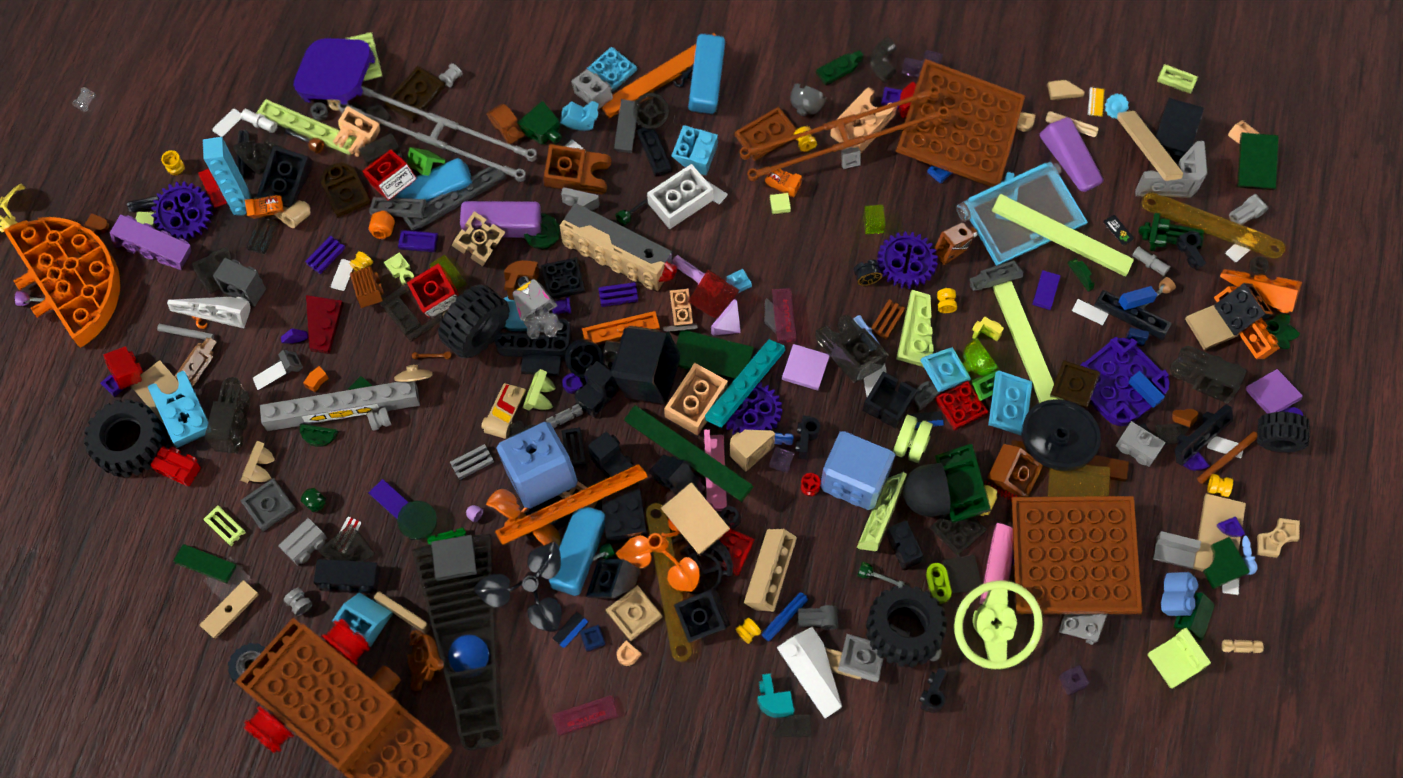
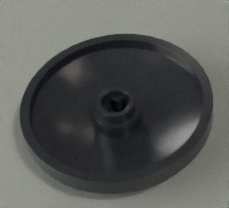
M1060 399L1047 400L1035 405L1027 413L1021 429L1022 441L1028 453L1040 464L1059 471H1072L1086 466L1095 457L1101 442L1100 429L1093 416L1078 404Z

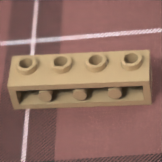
M767 529L744 601L746 605L756 611L775 610L797 539L796 536L787 530Z

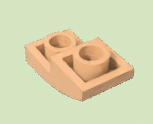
M671 290L670 298L674 326L693 324L689 290Z

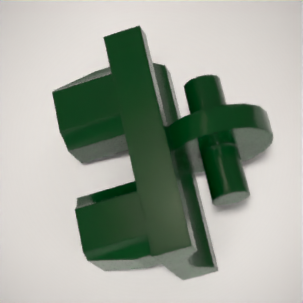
M1154 213L1152 227L1150 222H1145V226H1140L1138 229V233L1143 236V240H1148V237H1150V251H1156V247L1167 246L1168 235L1159 234V231L1169 232L1170 219L1160 218V213Z

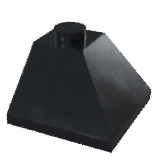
M624 559L598 560L586 597L615 598L633 589L638 581L641 569Z

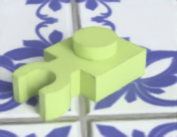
M400 252L384 262L395 279L400 276L402 285H407L406 277L414 278L413 273L408 271L411 269L410 265Z

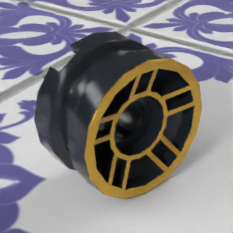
M868 260V263L865 264L863 262L858 263L853 268L859 285H870L882 278V272L876 260Z

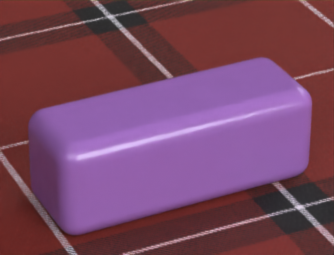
M1066 117L1050 123L1040 132V138L1080 191L1086 192L1103 183L1104 179L1071 118Z
M465 201L461 204L460 226L465 232L468 229L465 224L475 211L487 219L484 224L489 227L494 224L505 232L503 237L524 238L525 233L531 236H537L536 234L541 233L542 212L538 202ZM475 218L471 222V226L474 228L473 231L482 227V223Z

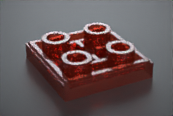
M708 269L688 302L717 320L735 299L740 289Z

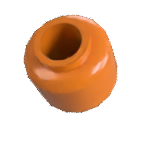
M387 211L375 212L370 220L369 231L375 238L385 239L392 234L395 220Z

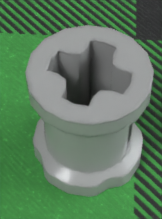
M451 63L449 69L444 74H440L439 78L445 82L446 86L452 87L455 79L461 77L463 73L458 66Z

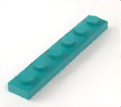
M768 339L705 414V420L722 428L785 352V346Z

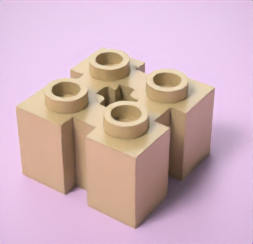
M474 211L465 224L468 227L467 231L465 232L461 229L452 246L463 254L466 250L472 253L471 259L483 266L493 251L490 247L496 248L505 232L494 224L491 227L484 224L487 219ZM474 218L482 223L481 229L473 231L474 228L471 226V222ZM480 236L481 242H477L475 237Z

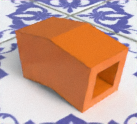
M318 366L309 373L303 384L306 388L316 393L321 384L329 378L323 369Z

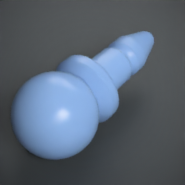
M1244 536L1242 542L1244 557L1242 559L1250 571L1247 575H1252L1257 571V563L1254 561L1255 556H1251V543L1248 537Z

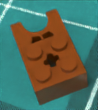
M549 144L544 172V186L559 189L564 187L587 193L604 194L607 191V184L604 180L595 178L592 172L598 169H608L611 165V157L606 154L587 152L585 149Z

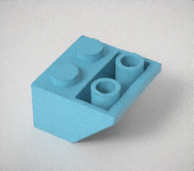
M683 125L672 157L685 168L692 164L700 174L707 176L718 147V135Z
M358 593L343 604L332 622L343 619L350 625L354 633L356 631L359 632L370 644L369 647H371L393 612L365 595Z

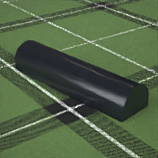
M1102 290L1094 305L1095 308L1140 330L1148 331L1150 335L1163 341L1172 324L1171 322L1140 307L1124 310L1118 302L1119 297Z

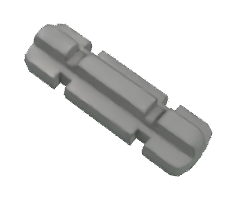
M579 404L572 406V409L568 408L556 414V417L551 416L547 418L546 422L551 423L552 427L555 428L557 424L561 425L574 419V416L582 415L583 410Z

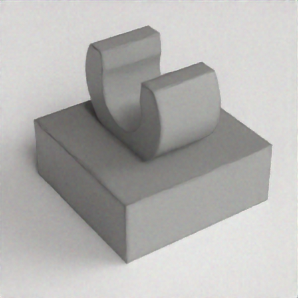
M849 147L841 150V165L843 169L861 165L859 147Z

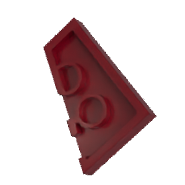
M306 295L309 348L312 352L330 354L343 302L341 300Z

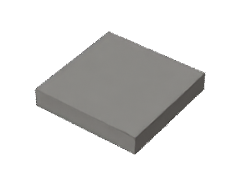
M847 634L838 671L878 682L883 658L877 655V649L873 650L871 648L870 640Z

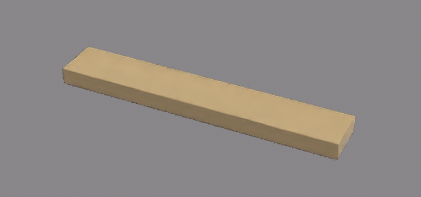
M1135 111L1118 113L1117 119L1161 177L1165 181L1182 179L1183 172Z

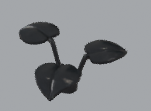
M555 541L539 546L529 553L527 564L531 572L526 573L524 579L514 586L509 587L510 580L503 574L489 575L475 586V592L479 597L492 607L505 605L510 599L509 591H513L519 586H523L526 591H533L536 604L528 608L527 612L530 622L538 629L544 631H556L559 629L562 617L560 604L552 598H544L539 602L537 593L540 574L545 579H551L560 570L561 554Z

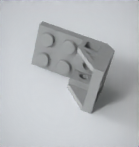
M1197 141L1180 159L1178 167L1183 172L1182 179L1165 181L1156 171H1144L1135 190L1136 196L1191 198L1198 192L1207 175L1204 141Z

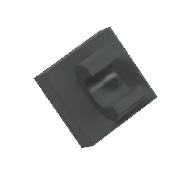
M283 350L278 354L280 357L278 362H282L286 374H289L291 371L299 372L303 368L296 352Z

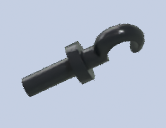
M693 65L686 72L681 73L680 80L682 83L680 85H677L674 81L676 87L684 85V79L687 80L689 78L688 75L693 71Z

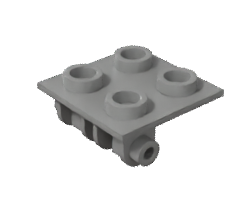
M1065 614L1059 632L1086 639V643L1093 645L1094 642H1098L1107 614Z

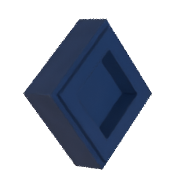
M1130 327L1126 334V339L1131 340L1133 338L1138 342L1137 345L1144 346L1149 332Z
M599 625L580 631L586 652L605 645Z

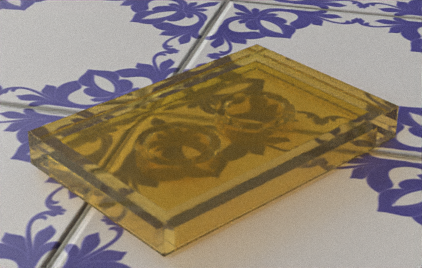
M1086 465L1072 471H1059L1049 468L1047 497L1108 496L1110 467Z

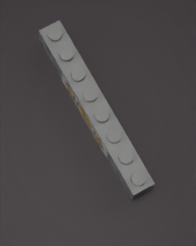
M415 381L394 382L260 405L261 423L266 431L296 427L300 426V424L307 425L367 415L369 412L378 413L379 409L386 407L387 411L420 406L418 387Z

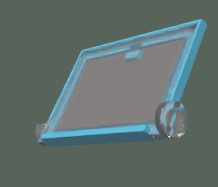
M1052 162L1044 163L957 204L956 209L962 221H971L996 266L1051 241L992 212L1000 194L1073 230L1088 223L1059 176L1061 173L1059 164H1052Z

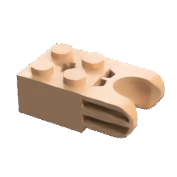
M870 87L866 88L838 119L875 109L876 107L871 105L875 91ZM897 106L845 124L850 139L881 131L894 117ZM838 127L832 128L830 136L839 143L844 142ZM875 138L852 146V148L859 147L861 154Z

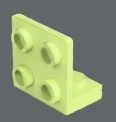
M1187 628L1148 653V657L1170 688H1174L1211 663Z

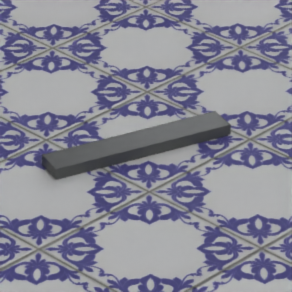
M489 166L472 176V184L470 183L466 188L440 195L427 202L423 218L403 217L411 231H418L461 206L463 202L473 199L506 179V175L501 170Z

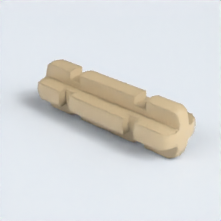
M1222 641V650L1224 652H1231L1233 650L1234 652L1250 653L1253 651V653H1261L1264 649L1262 641Z

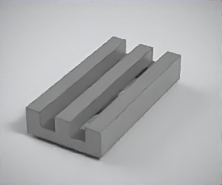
M484 444L451 461L450 464L458 479L461 480L494 463V460ZM485 457L488 458V459H486V460H484V461L478 463L477 465H475V466H473V467H471V468H469V469H467V470H465V471H463V472H461V473L459 472L460 470H462V469H464V468H466V467H468V466H471V465L475 464L476 462L480 461L481 459H483V458H485Z

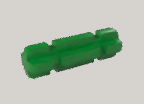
M459 528L455 532L451 530L440 533L438 536H428L427 541L429 547L432 548L433 541L467 535L464 528Z

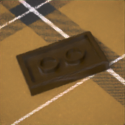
M417 66L389 98L425 111L446 87V84ZM385 102L386 107L412 123L420 116V114Z

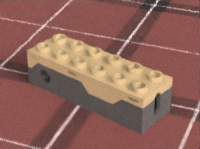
M574 203L560 224L562 242L567 248L575 249L583 256L595 259L600 265L605 264L611 267L616 273L621 272L625 274L630 280L638 281L650 290L659 291L664 281L672 280L677 272L676 265L672 263L671 250L577 203Z

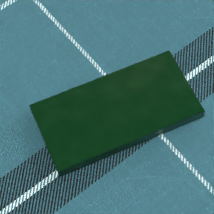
M680 330L676 343L680 352L678 367L690 370L694 363L721 378L733 381L751 361L754 350L752 346L686 330Z

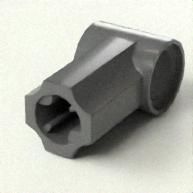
M825 605L820 608L798 609L799 627H820L825 630L837 629L838 607Z

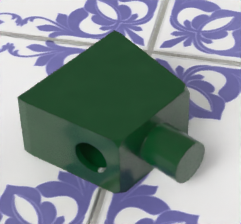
M543 101L518 121V125L524 135L541 145H544L549 139L554 144H557L562 139V135L558 133L560 131L559 120Z

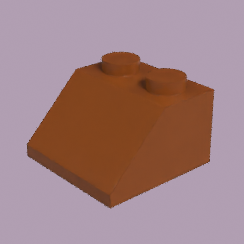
M1003 444L987 479L998 487L1012 494L1014 493V495L1028 497L1043 465L1021 447Z

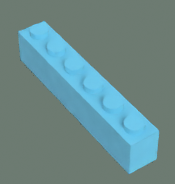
M223 138L203 139L204 161L232 213L240 216L247 214L245 200L251 199V193Z

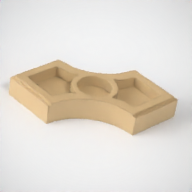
M1279 518L1277 526L1272 532L1257 536V555L1277 558L1284 544L1299 540L1300 521Z

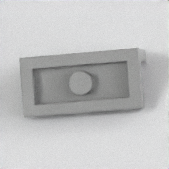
M1161 531L1156 537L1153 560L1193 569L1195 554L1200 549L1201 541Z

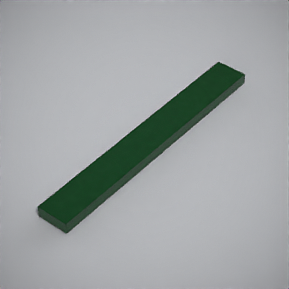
M636 405L625 417L624 421L679 460H686L692 469L740 502H743L754 487L751 483Z

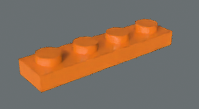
M653 311L582 328L584 339H589L598 345L606 344L607 341L621 340L623 331L628 326L660 330L656 312Z

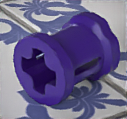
M566 297L565 300L555 301L557 307L552 309L553 316L566 312L571 314L569 297Z

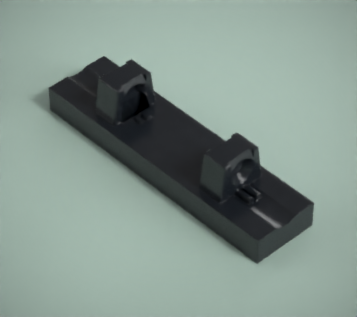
M1225 404L1215 414L1207 411L1202 416L1203 424L1190 436L1181 434L1177 437L1178 446L1175 448L1176 463L1183 466L1233 421L1231 406Z

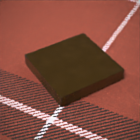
M1063 360L1050 397L1070 401L1088 409L1101 372Z

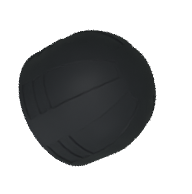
M942 463L920 466L914 469L904 482L903 496L905 502L912 511L919 515L937 516L950 513L949 489Z

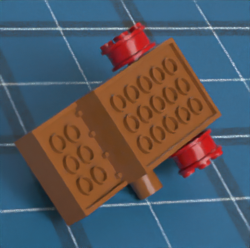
M292 618L235 682L272 713L270 715L262 707L258 706V712L251 720H245L244 723L247 724L244 727L245 730L275 753L276 751H282L281 746L289 737H294L284 727L286 725L347 778H430L452 752V749L444 741L402 708L389 695L401 681L394 672L385 665H382L370 679L355 667L358 664L357 659L364 651L369 652L368 646L370 644L359 632L356 631L354 633L350 625L343 619L333 621L334 626L327 634L321 635L325 640L323 641L304 624H300L296 619Z

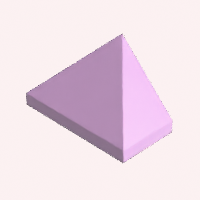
M734 299L711 326V334L713 336L741 333L737 300Z

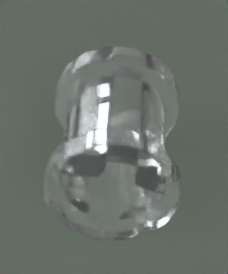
M81 88L80 95L72 103L76 108L87 112L89 109L88 105L92 99L96 98V95L87 88Z

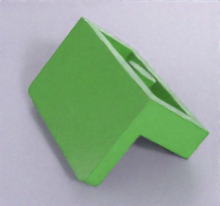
M410 147L406 163L417 172L430 176L433 162L445 164L446 160L429 150Z

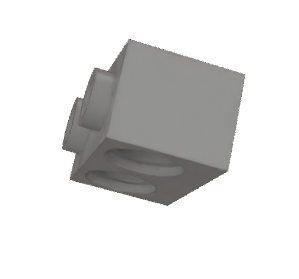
M588 69L571 81L575 94L588 104L592 101L598 103V109L613 99L610 84L602 81L596 73L593 74Z

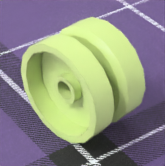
M907 414L893 453L903 457L908 447H910L909 460L919 463L922 453H925L931 437L929 435L933 424L922 421L918 431H916L917 418Z

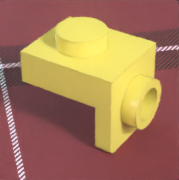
M984 316L982 321H977L972 328V331H974L972 338L976 340L982 332L998 341L1004 328L998 322Z

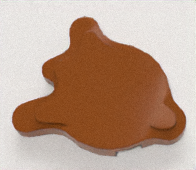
M414 630L411 632L409 645L413 646L412 655L407 654V660L412 674L411 689L413 691H420L423 680L431 681L434 672L441 671L444 664L438 656L435 640L420 630Z

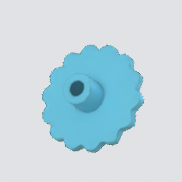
M1122 94L1111 95L1105 103V111H1107V115H1110L1111 118L1117 119L1118 113L1127 112L1129 102Z

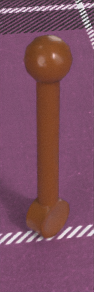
M448 351L444 354L412 353V358L415 360L418 358L443 357L449 360L452 357Z

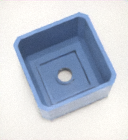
M542 422L499 442L496 448L505 471L523 506L526 508H533L576 487L578 483L570 457L549 422Z
M840 431L823 468L821 488L824 492L836 498L843 499L866 510H871L876 507L886 484L895 454L884 447L850 433Z

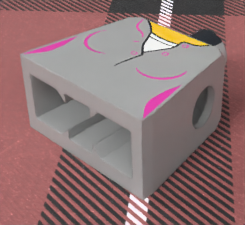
M526 276L518 279L517 283L520 288L513 292V297L518 315L527 325L557 307L555 301L535 279L529 281Z

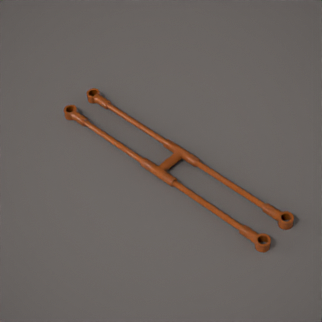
M933 85L929 90L917 93L915 96L857 115L846 116L799 134L765 145L760 144L751 148L742 147L740 149V157L747 160L751 155L762 152L764 149L819 131H827L838 127L844 142L775 166H768L758 170L752 168L747 173L748 179L756 181L758 177L769 174L771 171L832 151L837 152L864 143L866 140L918 123L929 122L938 118L947 119L949 109L943 106L938 111L925 115V117L867 136L850 139L845 124L915 100H922L928 97L937 98L940 95V88L937 85Z

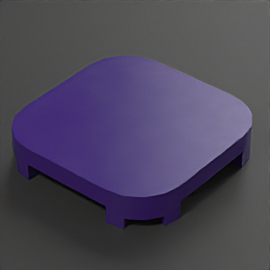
M335 38L317 40L305 52L294 79V88L305 102L310 103L312 99L339 100L341 104H348V100L354 98L357 94L361 96L363 93L361 85L369 64L375 62V57L369 44L363 40Z
M1115 337L1086 362L1081 364V366L1101 372L1090 403L1107 421L1117 426H1128L1131 421L1134 423L1152 408L1128 383L1130 378L1140 371L1164 396L1169 390V374L1167 371H1161L1136 346L1138 342L1133 338L1130 340Z

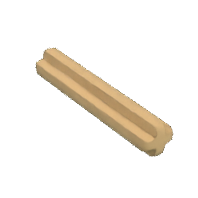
M1050 111L1047 114L1046 121L1053 123L1066 118V116ZM1072 119L1078 132L1096 137L1099 130L1098 127Z

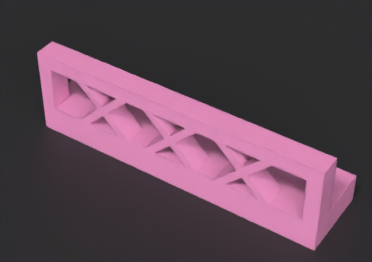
M704 430L705 453L725 466L724 436L710 435V430ZM706 478L707 502L715 511H722L727 507L726 491Z

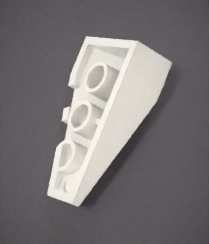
M242 297L168 300L167 302L170 311L240 328L245 327L251 310L249 301Z
M813 627L793 636L777 647L825 719L842 708L824 643Z

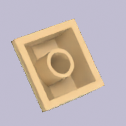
M744 430L741 433H736L730 440V457L745 472L748 471L774 448L775 433L767 430Z

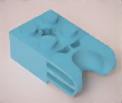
M185 371L177 373L179 386L176 392L172 394L162 393L157 384L148 385L149 392L165 427L177 448L213 432ZM187 418L188 422L184 423L183 419Z

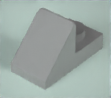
M563 187L561 193L563 203L569 206L577 203L591 211L599 207L598 195Z

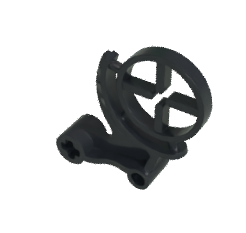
M732 506L725 507L719 515L730 528H735L741 523L739 512ZM733 514L734 519L730 521L728 519L729 515ZM720 540L715 541L707 548L711 549L709 553L702 552L700 555L697 552L690 553L694 548L688 542V546L683 548L680 553L694 559L700 572L702 569L698 559L699 556L709 557L716 562L717 566L703 570L704 575L719 571L717 582L712 588L716 587L718 589L723 575L733 577L731 555ZM715 552L722 556L727 570H722L719 561L713 556ZM701 576L700 582L704 592L707 591L705 579ZM692 591V592H688V593L695 596V595H697V594H699V593H702V592H694V591Z

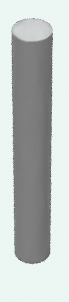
M159 324L157 330L161 332L203 340L212 338L214 340V334L164 324Z

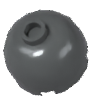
M794 84L790 95V102L797 109L796 113L802 116L818 113L825 104L827 96L823 97L822 92L809 86H805L803 89L799 88L801 84Z

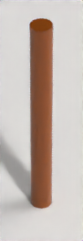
M1253 431L1197 477L1198 482L1203 484L1212 474L1219 471L1257 439V433Z

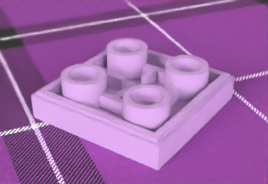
M793 344L782 380L818 391L830 355Z

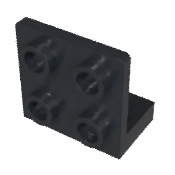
M1243 283L1214 305L1235 336L1260 318L1268 319L1274 315L1254 285L1250 283Z

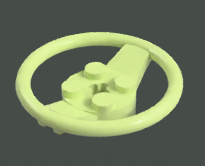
M1009 581L987 582L973 589L961 602L955 617V636L961 651L975 664L990 669H1005L1022 662L1034 651L1041 637L1043 618L1038 602L1024 587ZM1008 590H1011L1021 595L1029 603L1034 615V631L1027 646L1016 656L1007 659V640L1013 638L1017 624L1014 611L1008 607ZM987 591L985 602L974 612L973 625L978 634L984 639L988 660L976 655L967 645L963 635V619L969 605L978 596ZM994 618H997L998 622L995 625H993L991 621H994Z

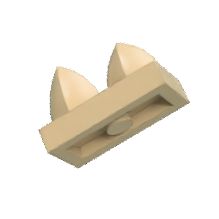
M256 441L240 481L246 483L249 480L267 482L272 479L264 468L256 465V463L268 464L275 460L272 453L263 447L264 443Z

